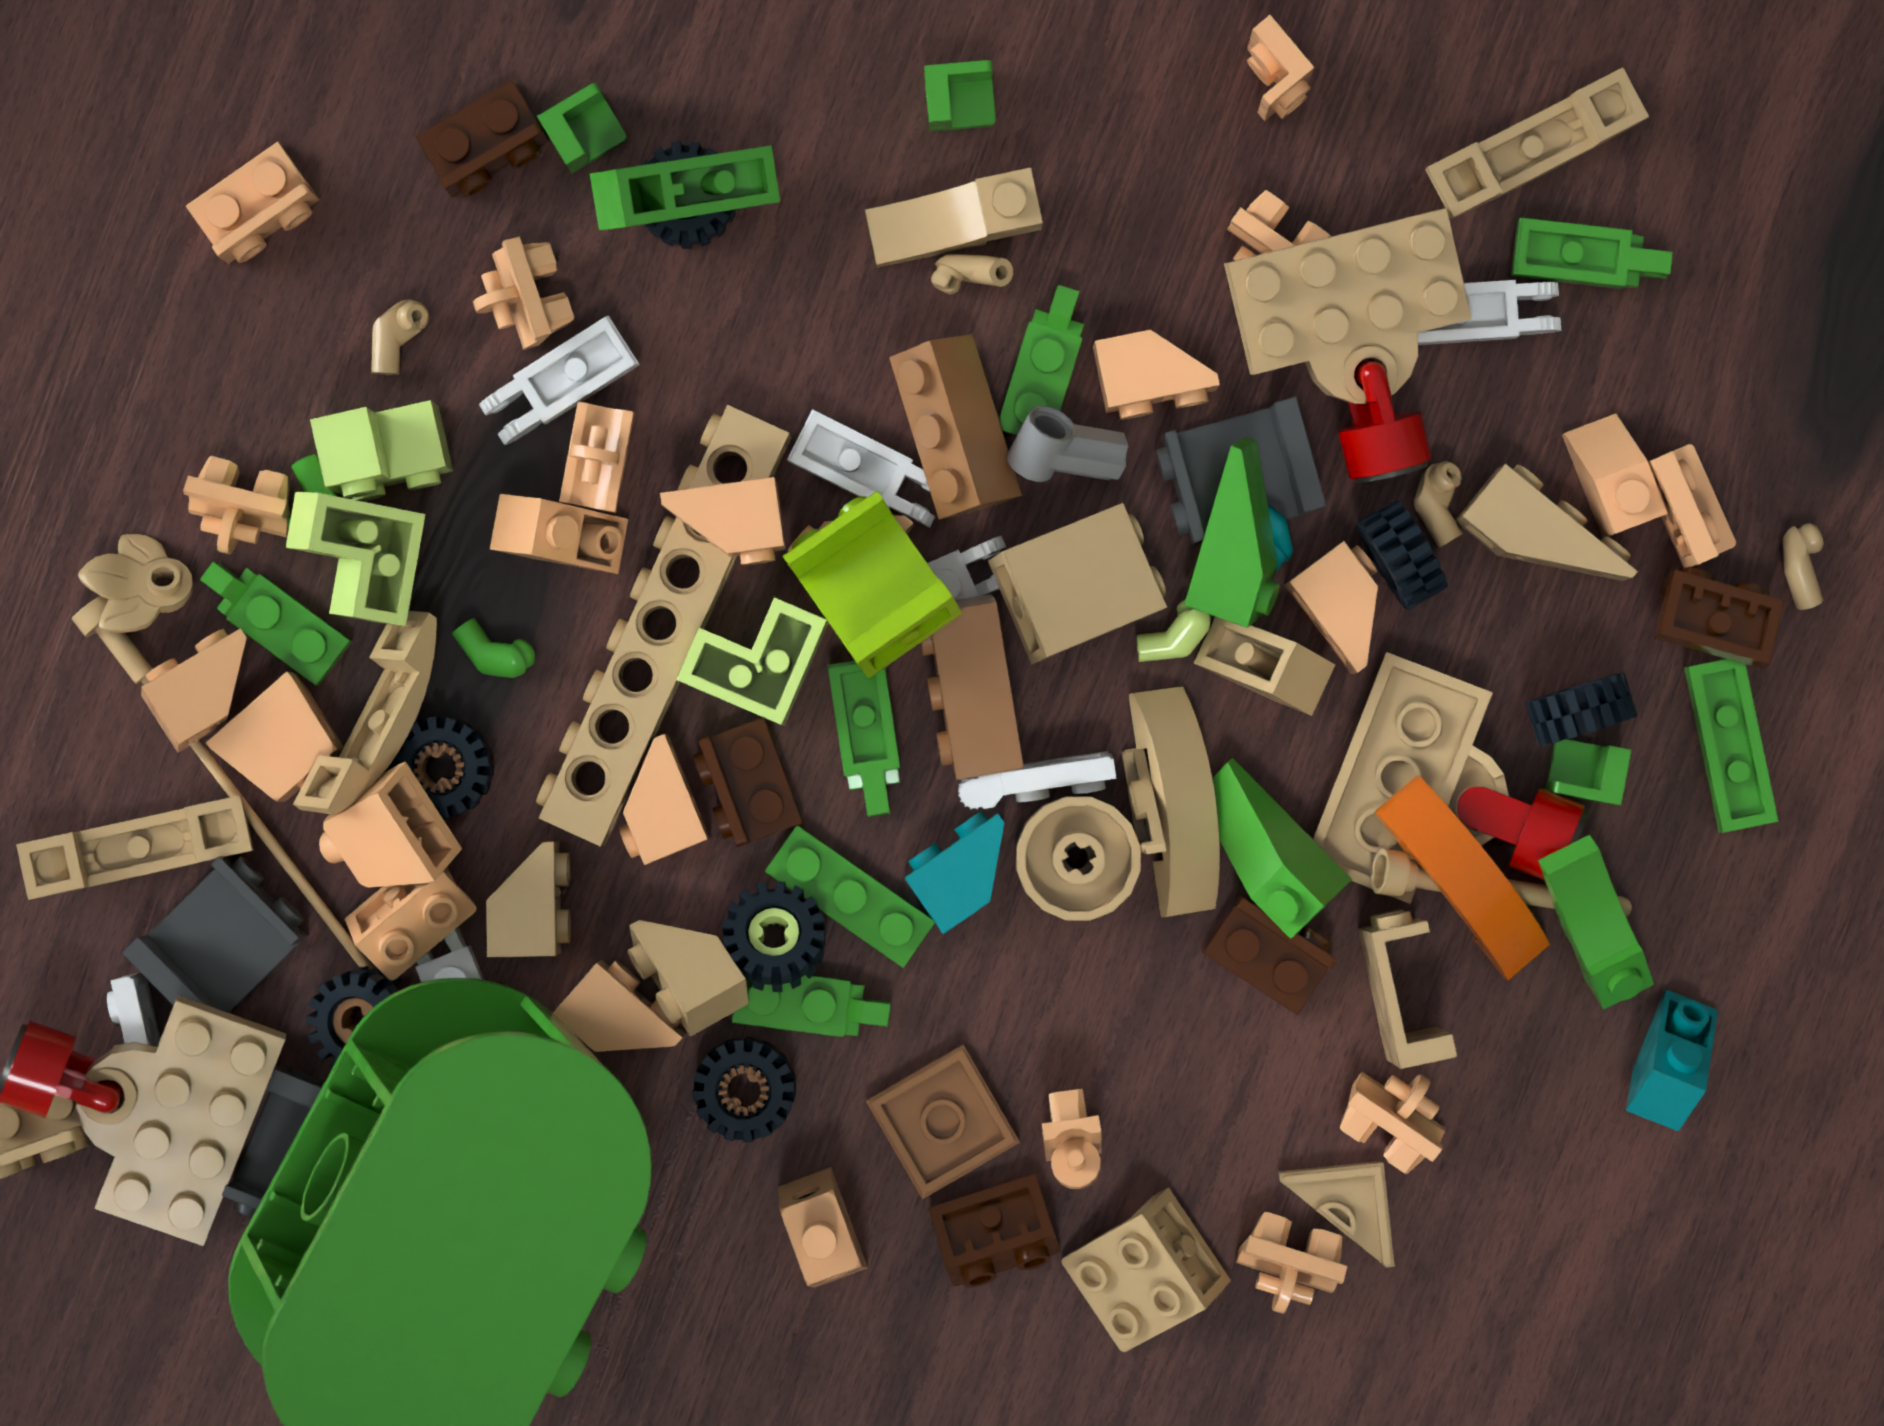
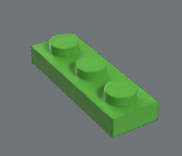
M1723 659L1684 667L1718 833L1779 822L1746 664Z
M799 825L794 828L765 870L766 873L776 880L786 882V887L793 891L795 885L803 889L804 898L808 899L812 896L817 902L819 910L902 968L905 967L935 924L934 920Z

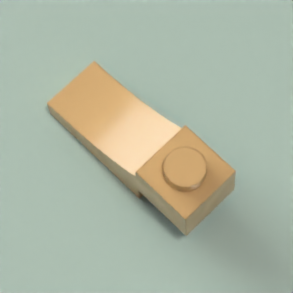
M1031 168L978 178L974 182L948 190L865 210L877 268L986 245L987 241L1042 230L1043 225Z

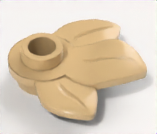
M141 534L121 535L118 542L119 554L108 553L97 556L86 563L78 573L80 581L86 587L101 597L108 599L100 618L99 627L101 631L110 633L135 632L149 627L160 612L170 613L183 607L190 598L194 586L192 574L184 563L168 558L160 542ZM162 579H173L172 583L167 586H157L154 584Z

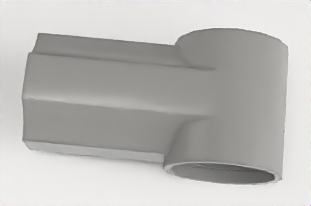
M1036 406L1029 412L1007 453V461L1017 474L1035 482H1045L1051 479L1054 472L1103 480H1118L1126 467L1128 443L1123 432L1076 425L1064 413L1055 408Z

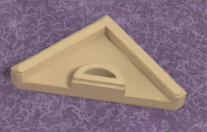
M1136 748L1124 750L1122 752L1132 821L1134 832L1141 846V853L1165 852L1166 845L1144 749L1136 750Z
M1382 1161L1278 1171L1281 1183L1386 1268L1395 1267L1385 1171Z

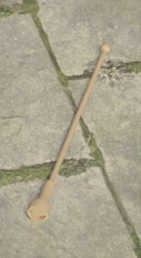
M101 596L95 598L72 617L73 622L86 638L97 633L136 685L141 682L143 685L149 683L145 675L152 670V667L126 633L101 631L99 627L100 618L108 599ZM199 740L192 744L191 748L229 797L242 795L203 743ZM242 796L247 821L356 964L359 967L368 966V971L373 969L374 967L355 946L354 941Z

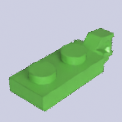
M1519 218L1516 227L1511 277L1624 289L1625 287L1637 288L1639 277L1665 279L1667 275H1670L1673 252L1644 249V236L1633 235V230Z
M1058 285L1050 312L1047 313L1036 309L1032 322L1029 321L999 417L1003 433L1016 437L1029 412L1036 406H1049L1059 411L1061 410L1083 339L1080 336L1084 324L1071 320L1079 291Z
M213 561L200 578L207 586L224 597L216 609L227 616L226 620L237 628H241L245 634L315 686L321 685L353 642L262 574L257 575L249 568H246L242 575L237 577L223 565Z
M856 661L828 665L844 777L848 778L849 790H864L868 817L890 814L886 785L900 783L898 769L901 768L886 670L884 668L868 679Z
M804 975L801 977V985L792 989L790 983L782 984L783 992H773L772 985L764 984L763 991L753 988V981L748 979L746 985L749 1004L733 1012L732 1023L844 1037V1035L858 1036L860 1023L888 1027L891 1002L863 999L865 985L851 983L852 980L817 975H813L809 979Z

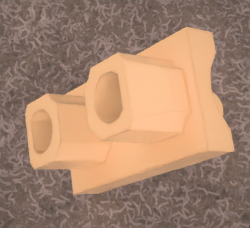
M1267 190L1256 198L1247 210L1240 207L1227 228L1228 231L1261 254L1331 237L1329 233L1310 221H1307L1292 243L1275 232L1274 229L1290 207ZM1242 245L1233 260L1248 258L1256 254Z
M520 237L504 240L502 242L503 248L492 254L497 271H490L481 275L487 294L473 300L476 313L493 311L498 329L508 328L515 324L523 350L539 346L550 334L569 325L574 320V315L569 299L564 292L544 298L539 297L534 280L553 276L557 271L556 260L550 243L522 245Z
M584 402L577 403L559 499L560 503L613 513L617 512L635 416L633 411L607 408Z
M210 456L198 478L187 477L183 492L184 495L189 496V513L203 517L201 531L218 535L217 550L230 555L236 548L238 540L257 544L260 531L287 538L289 531L288 518L290 515L288 506L290 484L288 476L270 470L259 471L253 492L236 488L235 486L240 474L238 465L230 460Z
M1361 1072L1352 1084L1348 1106L1340 1124V1129L1357 1142L1362 1143L1367 1141L1378 1125L1392 1134L1394 1137L1386 1146L1383 1156L1387 1159L1388 1163L1404 1174H1408L1425 1157L1432 1162L1436 1159L1443 1149V1145L1440 1142L1446 1131L1445 1127L1433 1120L1440 1106L1424 1096L1429 1088L1430 1080L1422 1074L1417 1075L1409 1085L1395 1075H1392L1385 1086H1383L1364 1072Z
M1083 1089L1050 1093L1051 1122L1042 1124L1046 1161H1051L1053 1175L1061 1185L1069 1189L1085 1188L1097 1179L1100 1172L1101 1159L1099 1154L1102 1153L1099 1115L1087 1117Z
M1264 1212L1260 1216L1251 1235L1239 1247L1235 1263L1269 1273H1259L1255 1288L1274 1294L1272 1311L1284 1314L1290 1300L1310 1305L1314 1295L1313 1288L1333 1293L1337 1284L1344 1282L1348 1267L1340 1264L1342 1236L1323 1229H1313L1309 1233L1305 1252L1286 1247L1292 1221L1273 1213ZM1296 1282L1301 1283V1284H1304V1285H1307V1286H1310V1287H1306V1286L1297 1284Z

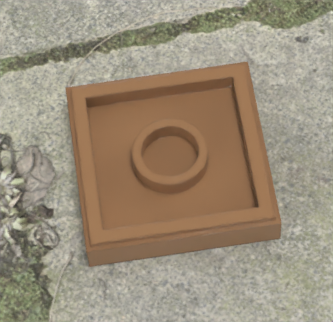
M964 1044L866 1099V1103L922 1199L1020 1143Z

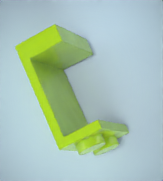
M878 491L868 497L860 496L851 500L840 510L837 519L821 530L812 529L802 534L793 543L792 550L783 556L868 679L963 614L952 594L942 580L937 578L895 519Z

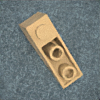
M1507 464L1497 468L1455 519L1459 525L1497 556L1619 581L1631 579L1638 572L1627 563L1631 555L1625 548L1610 537L1604 536L1601 541L1583 527L1587 519L1576 508L1563 500H1560L1557 505L1540 492V489L1544 486L1543 483L1533 473L1518 464L1514 469L1510 468Z

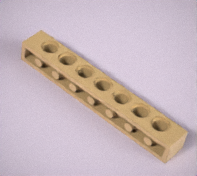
M727 405L722 416L715 413L712 414L700 441V444L708 447L699 468L691 464L689 465L678 490L722 484L716 477L717 465L723 458L732 455L741 457L747 464V472L742 481L774 477L792 437L785 430ZM666 516L662 522L653 544L654 547L661 550L652 570L645 567L641 569L630 593V598L637 601L629 621L620 618L616 623L606 649L614 652L605 673L599 670L594 672L583 696V701L590 703L589 709L582 724L573 721L569 726L559 749V752L566 754L567 757L558 776L551 772L547 775L536 799V803L543 806L539 819L600 847L606 846L652 741L656 737L680 684L677 677L698 628L705 629L738 557H729L703 536L696 534L691 527L678 517L674 519ZM680 558H692L697 561L700 568L697 582L689 588L675 587L669 577L672 564ZM665 608L671 610L676 618L674 633L667 639L654 640L646 629L648 616L657 609ZM645 660L651 666L653 672L652 681L646 689L633 692L624 684L623 671L631 661ZM618 710L628 719L629 731L622 741L612 744L602 737L599 725L606 713ZM587 762L597 763L605 773V784L594 795L582 792L576 782L577 771Z

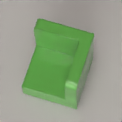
M992 60L924 66L929 132L992 127L995 124Z
M596 82L537 116L571 174L627 141L626 133L606 102Z
M1568 739L1556 742L1553 745L1545 790L1565 797L1621 806L1632 750L1610 745L1599 746Z

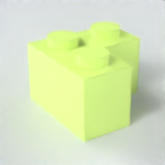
M431 400L376 413L367 407L310 419L324 485L326 488L343 495V498H352V500L362 502L386 496V486L406 482L408 490L427 488L441 483L439 474L453 471L439 406Z
M295 492L286 548L339 558L329 614L406 626L426 514L327 494Z
M774 597L752 650L702 628H698L677 680L785 726L829 622L824 618Z

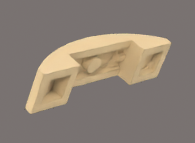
M1622 67L1575 91L1568 98L1478 144L1475 142L1428 166L1425 170L1444 207L1447 208L1450 218L1453 219L1579 157L1649 118V115Z
M408 611L406 626L386 624L369 657L384 670L339 757L318 755L293 803L298 809L336 815L364 795L389 767L410 733L422 705L431 676L437 630V618L431 613Z
M1183 686L1129 694L1136 750L1147 748L1152 787L1166 845V851L1162 852L1163 860L1153 861L1161 917H1169L1215 909L1220 870L1218 814L1208 755L1196 715Z
M242 795L79 832H70L16 844L28 900L215 860L219 856L227 857L254 850Z

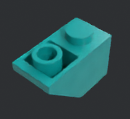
M980 811L954 829L960 839L941 851L938 845L934 843L908 861L914 871L905 876V880L942 934H945L987 905L991 900L1004 829V821L998 813L988 819L983 811Z
M1667 989L1664 991L1632 1070L1626 1111L1673 1130H1680L1707 1089L1718 1015L1717 1009Z

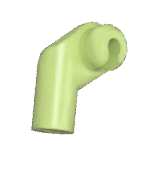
M1185 600L1181 601L1177 605V617L1167 631L1136 634L1138 661L1146 662L1184 658L1190 655L1209 631L1210 615L1184 605Z

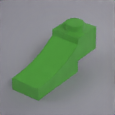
M1588 835L1539 859L1538 862L1561 928L1574 949L1585 982L1602 1009L1604 1010L1620 1001L1631 999L1639 992L1653 986L1654 983L1644 952L1629 925L1610 880L1600 849L1592 837Z

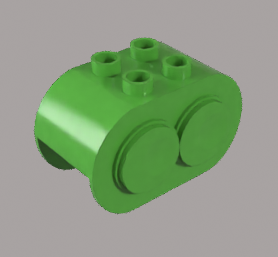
M442 978L425 981L406 987L379 1002L357 1024L347 1040L241 1237L229 1270L228 1295L235 1325L246 1347L263 1367L266 1390L283 1426H529L547 1392L557 1397H563L571 1391L579 1380L587 1363L591 1347L590 1334L582 1329L602 1289L616 1294L621 1292L630 1283L640 1266L645 1252L646 1232L637 1224L644 1213L651 1181L650 1146L640 1113L621 1083L551 1010L536 999L509 986L475 978Z

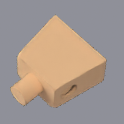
M293 672L284 673L206 742L212 751L277 802L287 801L302 788L318 755L338 757L344 748L302 678Z
M406 762L400 763L384 772L368 791L349 807L336 815L329 814L323 821L325 832L321 835L319 842L321 854L328 862L335 864L345 861L357 881L367 888L434 882L462 850V847Z
M831 1167L778 1186L779 1210L807 1286L816 1288L868 1268ZM813 1193V1194L810 1195V1196H807V1197H804V1198L799 1199L800 1197H802V1196H804V1195Z

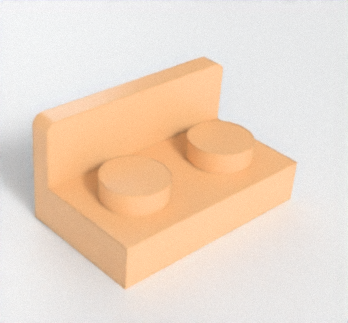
M1269 15L1252 29L1247 50L1252 55L1247 59V62L1258 78L1267 86L1273 82L1276 83L1261 99L1257 113L1264 121L1275 112L1281 119L1285 118L1307 99L1306 93L1311 89L1308 83L1314 70V66L1274 18Z
M277 141L187 204L186 207L212 243V249L217 256L229 264L235 259L238 263H243L256 256L267 245L264 239L279 228L283 227L285 231H288L303 223L313 213L310 207L320 199L285 149Z
M1685 445L1648 462L1668 514L1661 516L1684 568L1708 561L1736 545L1733 533L1693 445Z
M447 866L441 875L431 883L382 886L344 919L355 946L389 980H395L476 912V906L470 897L455 883Z

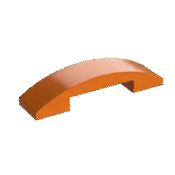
M1420 776L1414 777L1374 812L1409 856L1416 859L1473 932V940L1504 979L1509 981L1550 945L1531 911L1502 871L1452 810Z

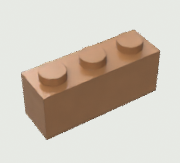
M973 334L930 340L889 357L938 519L941 520L982 511L1022 496L1015 471L1007 461L1008 448Z
M992 594L955 600L963 614L921 642L923 656L934 655L937 676L927 678L932 711L943 709L946 731L936 733L941 765L952 764L957 780L1022 769L1024 765L997 602Z

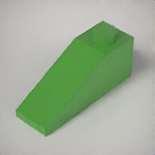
M772 145L590 174L599 231L781 202Z
M1245 437L1231 445L1184 605L1248 628L1261 618L1263 614L1268 616L1271 613L1280 585L1273 582L1278 562L1257 440Z
M1232 758L1212 778L1218 814L1219 840L1250 898L1292 939L1352 878Z

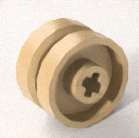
M1064 796L1042 805L1024 823L1015 844V869L1024 891L1043 911L1064 920L1091 921L1113 912L1131 895L1141 872V846L1132 824L1114 806L1093 797ZM1072 847L1083 848L1087 853V862L1081 868H1072L1067 864L1066 858L1069 857L1067 851Z

